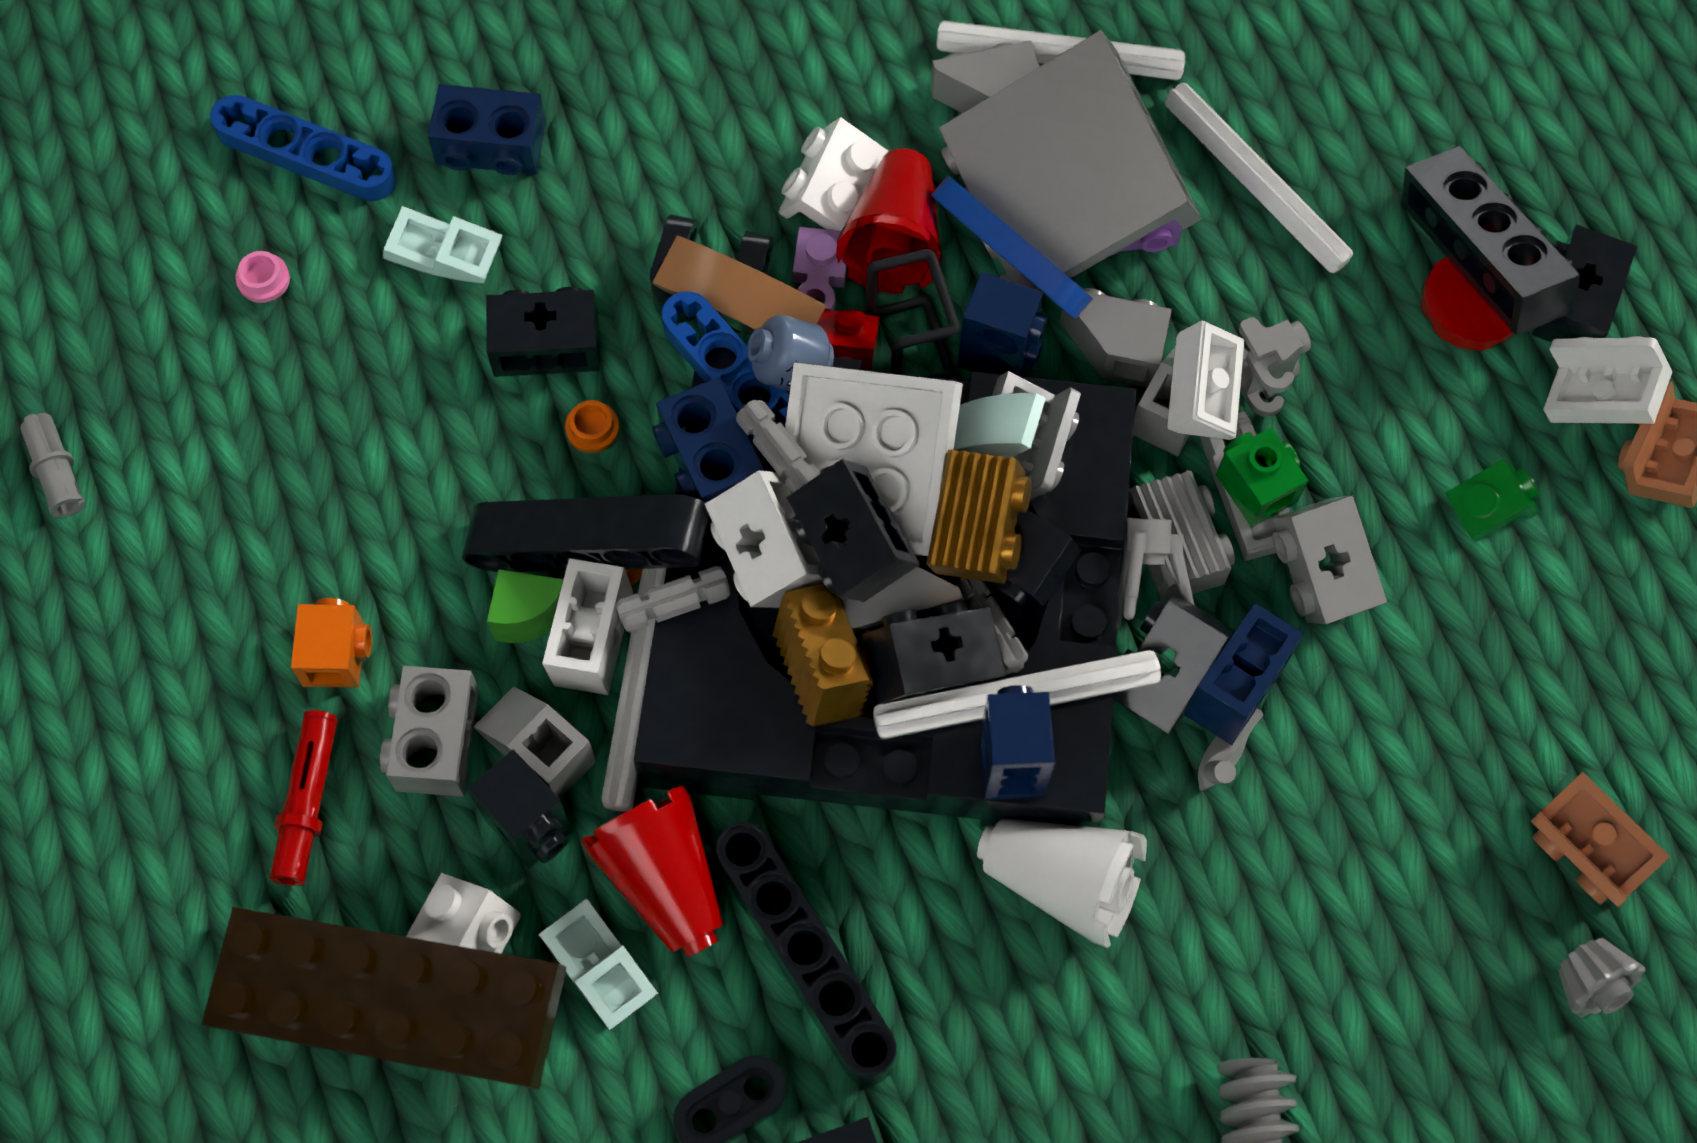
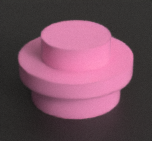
M256 251L246 255L239 263L236 272V284L241 294L246 299L257 303H266L279 298L286 291L290 282V273L285 262L280 257L266 251Z

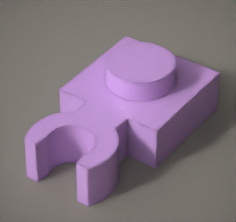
M799 227L793 265V282L803 283L797 290L814 299L823 301L827 305L824 310L835 311V293L832 287L844 288L847 273L846 264L842 260L838 263L835 256L837 239L841 231Z

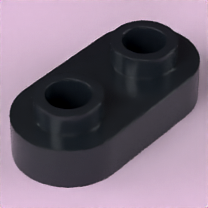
M759 1055L748 1056L684 1095L678 1102L673 1115L674 1129L681 1143H730L774 1115L781 1108L786 1097V1081L781 1068L767 1057ZM752 1080H761L768 1086L767 1094L760 1100H752L745 1094L746 1085ZM703 1112H709L716 1117V1125L708 1133L696 1131L693 1125L696 1116Z

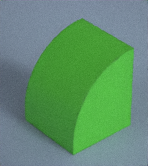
M498 570L487 618V624L494 641L523 643L540 638L550 632L564 579Z

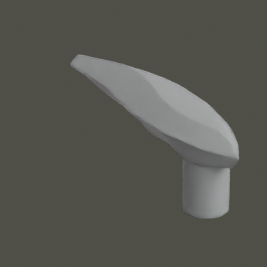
M1257 709L1233 745H1230L1218 736L1212 741L1204 753L1198 769L1200 792L1218 783H1230L1234 780L1236 776L1235 765L1243 754L1248 736L1263 717L1261 710Z

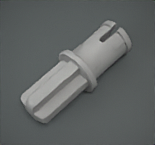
M44 412L37 415L32 413L24 417V422L21 424L20 429L32 459L29 465L30 473L33 477L39 478L51 515L53 514L57 518L74 515L81 511L86 504L71 469L74 465V458L70 452L64 450L53 418L48 413Z

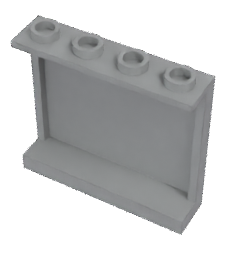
M1102 30L939 127L947 144L946 147L941 149L942 155L955 176L961 174L966 185L965 189L1069 278L1074 277L1174 219L1183 230L1202 220L1118 51ZM982 240L994 260L1000 258L1006 273L1001 275L1000 278L1041 291Z

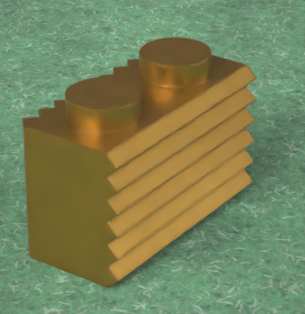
M953 449L948 450L926 563L936 574L1004 584L1007 570L1016 569L1021 551V536L1015 534L1018 512L1027 511L1031 497V478L1025 477V470L1016 458L999 455L992 456L976 452L969 453Z
M825 584L786 591L781 600L772 636L778 638L776 646L781 648L780 655L785 657L783 664L789 667L787 674L792 676L790 684L796 686L794 693L800 696L798 703L803 705L802 713L807 715L805 723L817 726L859 716L863 713L862 708L865 707L864 702L867 701L866 696L869 695L868 690L871 688L870 684L873 682V679L840 597L834 595Z

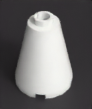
M1002 818L995 827L988 825L984 830L978 845L977 857L984 860L983 870L986 874L1092 943L1108 948L1111 946L1109 935L1118 937L1136 897L1141 878L1134 876L1132 866L1134 858L1145 862L1147 839L1144 835L1133 831Z

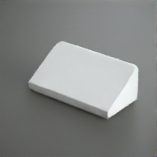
M1203 320L1177 334L1167 424L1169 430L1181 434L1226 440L1236 438L1245 339Z

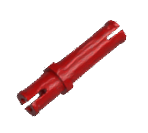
M307 710L303 714L283 812L276 815L274 828L278 831V839L269 879L277 884L287 886L305 885L313 839L321 834L322 821L318 819L338 723L335 715L325 711Z

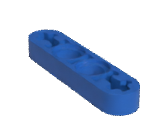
M226 96L218 100L212 107L210 112L212 126L220 141L228 147L363 200H381L389 196L395 189L397 179L392 161L387 153L378 148L244 96ZM241 116H244L247 125L241 122H234L231 127H228V120L238 121ZM286 130L294 133L293 140L285 147L275 148L267 144L270 136L277 131ZM323 148H334L340 152L337 160L330 165L322 166L312 162L314 155ZM352 159L354 160L356 167L351 166ZM376 168L380 170V177L371 175L367 181L363 179L361 171L372 174Z
M949 175L931 194L938 203L1072 318L1076 319L1093 300L1071 278Z
M690 291L679 292L671 296L665 302L662 309L664 333L671 344L703 381L707 382L719 377L736 413L745 406L741 403L739 397L746 388L752 386L764 388L771 396L766 405L775 416L779 412V422L785 427L790 394L786 390L765 385L757 380L752 370V363L747 356V345L704 297ZM684 313L689 318L696 315L698 330L703 335L698 342L697 333L688 323L683 322L678 325L677 315ZM724 347L735 353L737 357L735 362L725 369L712 368L705 361L707 354L715 348Z

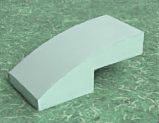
M402 206L384 247L383 259L436 276L466 282L484 283L503 235L453 216L450 224Z
M1012 393L988 396L960 405L954 450L984 453L992 456L1014 457L1030 449L1046 398L1037 393Z
M587 898L538 934L559 964L567 967V975L609 1030L658 994Z

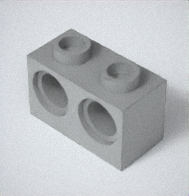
M403 666L400 684H393L389 695L390 718H395L392 739L385 738L383 740L380 753L381 772L386 773L396 792L464 797L479 696V687L472 671ZM432 695L445 697L443 705L438 710L431 713L419 711L421 703L427 697ZM423 749L437 750L435 760L427 767H411L412 758L417 752Z

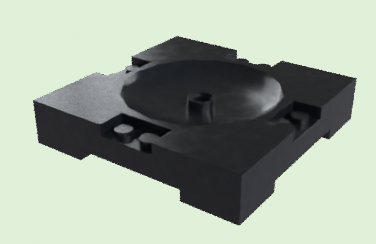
M722 347L711 350L707 354L705 361L712 368L725 369L730 367L737 357L730 349ZM834 357L832 367L862 370V360ZM695 370L692 388L705 383ZM971 371L970 381L888 373L963 383L960 405L992 396L997 378L1001 376V374ZM1021 377L1054 395L1070 387L1081 393L1076 412L1079 414L1078 425L1073 435L1066 441L1061 461L1064 463L1062 477L1052 491L1030 500L1027 509L1071 536L1081 549V552L1044 607H1041L1029 598L1021 606L994 588L995 582L984 581L991 592L987 598L989 596L994 597L1015 632V635L1011 638L1017 637L1028 654V659L1024 663L1022 670L987 682L1117 656L1115 641L1122 549L1126 535L1136 389ZM752 386L746 388L740 394L739 400L743 405L752 400H761L767 404L771 396L764 388ZM779 412L774 419L776 424L779 423ZM692 422L685 426V431L698 433L705 430L708 426L701 422ZM748 435L764 470L777 473L753 443L754 438ZM715 468L708 471L705 477L710 480L719 481L727 478L731 472L723 468ZM676 484L675 494L681 495L679 488ZM711 518L708 519L700 564L691 568H666L664 584L688 575L693 580L699 578L698 572L719 566L724 571L728 580L730 595L728 598L712 604H708L707 600L699 602L701 608L658 623L655 619L634 754V765L641 788L669 791L684 786L687 793L754 800V794L980 819V826L991 825L995 827L1000 819L1011 818L1099 828L1105 814L1114 693L1050 706L1055 764L1044 797L985 800L980 739L982 720L883 739L879 737L874 723L873 712L874 707L877 705L874 687L871 686L868 690L869 695L866 696L867 701L864 702L865 707L862 708L863 713L859 716L817 726L805 723L807 715L802 713L803 705L798 703L800 696L794 693L796 686L790 684L792 676L787 674L789 667L783 664L785 657L780 655L781 648L776 646L778 638L772 636L779 608L750 607L749 602L740 595L734 584L733 575L735 571L728 555L718 545L712 535L710 527L712 523ZM915 554L920 563L918 567L957 586L956 582L961 577L936 574L926 564L928 556ZM864 644L859 645L861 651L864 647Z

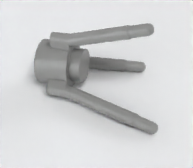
M1127 518L1124 551L1121 561L1116 629L1120 627L1122 614L1127 620H1131L1135 616L1142 564L1165 565V554L1171 555L1180 597L1195 605L1183 555L1184 534H1171L1172 520Z

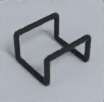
M922 249L877 260L869 264L866 283V314L882 317L923 307L931 330L897 339L893 343L891 373L901 374L904 348L934 341L944 371L926 375L925 377L952 379L955 369L944 338L956 335L959 332L960 324L935 252L930 249ZM927 260L949 326L940 327L933 303L925 296L876 307L878 271Z

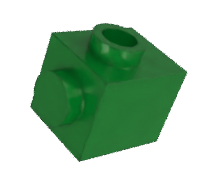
M1272 427L1254 437L1249 432L1232 440L1223 450L1224 456L1216 473L1217 478L1251 527L1298 503L1309 481L1300 469V461L1293 447L1285 441L1281 442Z

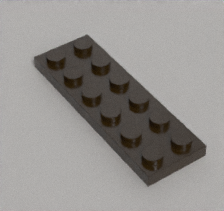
M233 907L201 1025L539 1090L567 967L554 962Z

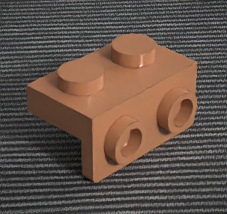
M1669 381L1655 423L1638 424L1639 428L1634 439L1626 440L1622 446L1618 467L1620 471L1624 472L1630 495L1694 508L1697 502V403L1676 399L1673 382Z
M1584 772L1577 776L1531 820L1539 829L1532 836L1534 841L1556 862L1565 855L1582 871L1575 878L1576 882L1600 905L1609 898L1619 907L1640 884L1670 858V855Z

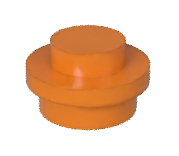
M587 400L579 403L570 411L565 421V432L568 441L577 450L585 453H598L608 449L616 441L619 435V421L616 413L610 406L596 400Z

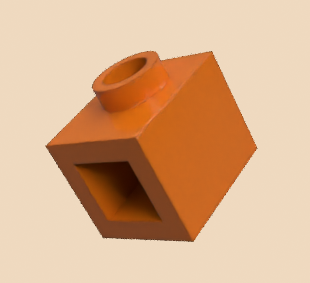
M322 598L317 600L316 604H298L291 669L302 686L359 687L362 658H369L372 649L371 626L364 623L355 605H350L347 601L341 599Z

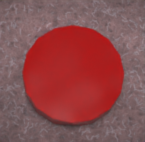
M1447 257L1434 265L1422 287L1421 309L1424 317L1427 315L1430 322L1434 325L1432 330L1441 339L1458 348L1482 351L1493 348L1495 344L1507 342L1515 336L1511 329Z

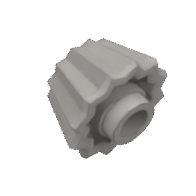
M1599 938L1579 945L1575 951L1569 953L1566 959L1560 963L1561 967L1558 970L1571 1012L1583 1018L1591 1013L1596 1015L1601 1011L1604 1014H1609L1626 1005L1634 995L1632 992L1633 987L1642 981L1641 975L1645 972V967L1604 938Z

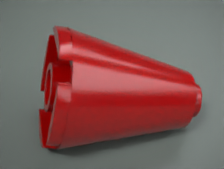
M906 148L887 152L881 159L838 236L835 255L839 263L842 260L848 267L847 276L863 287H866L868 265L877 260L922 249H930L935 252L939 265L941 263L942 254L935 199L931 196L934 192L932 169L928 159L921 153ZM927 260L878 271L877 292L902 294L904 286L919 283L918 290L928 286L933 278Z
M680 786L667 791L669 797L657 804H654L653 800L650 799L595 829L593 831L595 835L583 837L581 842L586 853L669 951L673 953L683 948L688 958L718 942L719 940L714 930L723 926L724 923L691 798L685 787Z

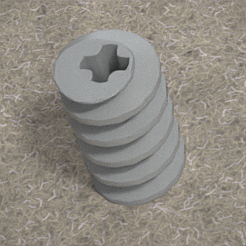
M1241 1058L1220 1062L1217 1065V1071L1221 1075L1234 1080L1220 1086L1218 1089L1219 1096L1223 1100L1236 1104L1221 1111L1220 1121L1225 1125L1237 1128V1130L1223 1135L1221 1143H1282L1283 1137L1299 1132V1125L1281 1120L1280 1113L1298 1107L1297 1100L1279 1095V1088L1295 1083L1296 1076L1279 1071V1061L1273 1059Z

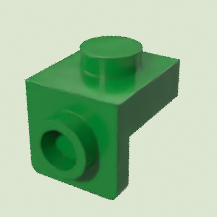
M1504 459L1445 492L1469 536L1476 542L1524 514L1532 518L1540 513L1533 500L1541 495L1534 480L1524 467L1516 471Z

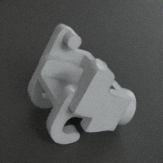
M1251 317L1243 320L1239 327V332L1250 349L1248 352L1244 348L1240 392L1254 413L1259 416L1270 417L1280 411L1284 398L1276 396L1272 402L1266 403L1260 398L1259 393L1263 392L1266 399H1269L1274 394L1289 389L1294 377L1300 374L1298 358L1300 354L1310 350L1311 343L1305 327L1299 321L1290 323L1287 319L1271 327H1263L1256 318Z

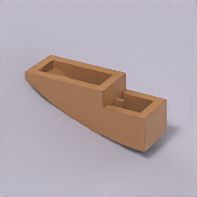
M678 235L652 282L653 285L671 295L688 291L700 294L712 305L729 326L746 335L748 333L752 334L757 328H761L767 319L777 314L817 324L827 306L761 271Z

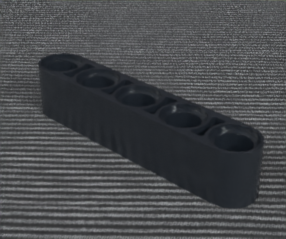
M677 494L481 502L474 505L462 560L472 567L490 572H498V570L512 572L566 571L569 558L619 566L625 569L691 568L700 564L709 513L705 506L706 503L702 500Z
M738 822L728 826L720 834L716 850L719 868L725 881L845 1073L854 1082L861 1085H876L883 1082L891 1074L895 1065L896 1041L892 1032L766 834L758 826L749 822ZM741 844H749L755 847L760 854L752 864L738 866L728 859L730 851ZM771 892L782 893L791 902L788 909L779 915L764 913L758 907V904L763 896ZM800 941H811L820 947L822 954L815 963L800 965L790 958V949ZM832 990H842L849 994L854 1005L847 1014L832 1016L821 1008L820 1001L822 997ZM873 1040L884 1048L886 1057L880 1065L873 1068H865L854 1060L852 1056L853 1048L859 1042Z

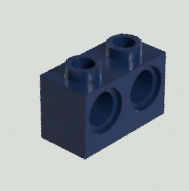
M438 84L428 132V140L436 165H444L453 170H467L469 168L495 170L504 175H517L519 173L537 174L546 127L541 95L537 93ZM465 129L467 130V131H465V132H463V133H456L457 131H460V130H465ZM518 134L514 138H506L509 135Z
M981 272L963 316L957 367L973 372L1001 375L1010 371L1020 377L1024 369L1033 372L1043 346L1041 338L1048 320L1047 315L1040 313L1043 292Z
M719 377L656 402L659 424L652 427L653 434L664 458L674 455L681 470L674 474L681 495L691 496L707 503L759 470L765 471L747 434L737 423V413ZM692 422H701L708 426L705 430L698 433H689L683 430L687 424ZM715 468H723L731 472L727 478L719 481L710 480L705 477L708 471Z
M1255 603L1197 686L1184 715L1230 745H1233L1289 662L1304 633Z
M1013 685L999 689L997 694H988L980 729L985 800L1044 797L1055 764L1049 692H1033L1032 687Z

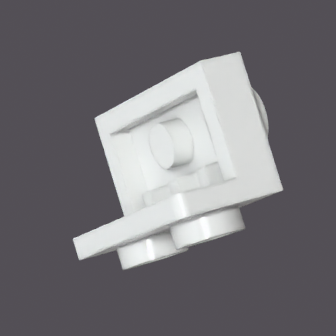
M840 117L823 129L816 127L805 140L801 152L806 156L800 168L795 169L782 188V194L786 198L779 210V214L788 219L801 212L826 230L841 231L881 159L889 152Z
M1640 336L1629 338L1579 337L1576 339L1553 340L1550 352L1559 369L1543 408L1550 422L1655 423L1672 375L1671 367L1655 338Z
M441 873L406 937L502 953L520 920L521 914L489 889Z

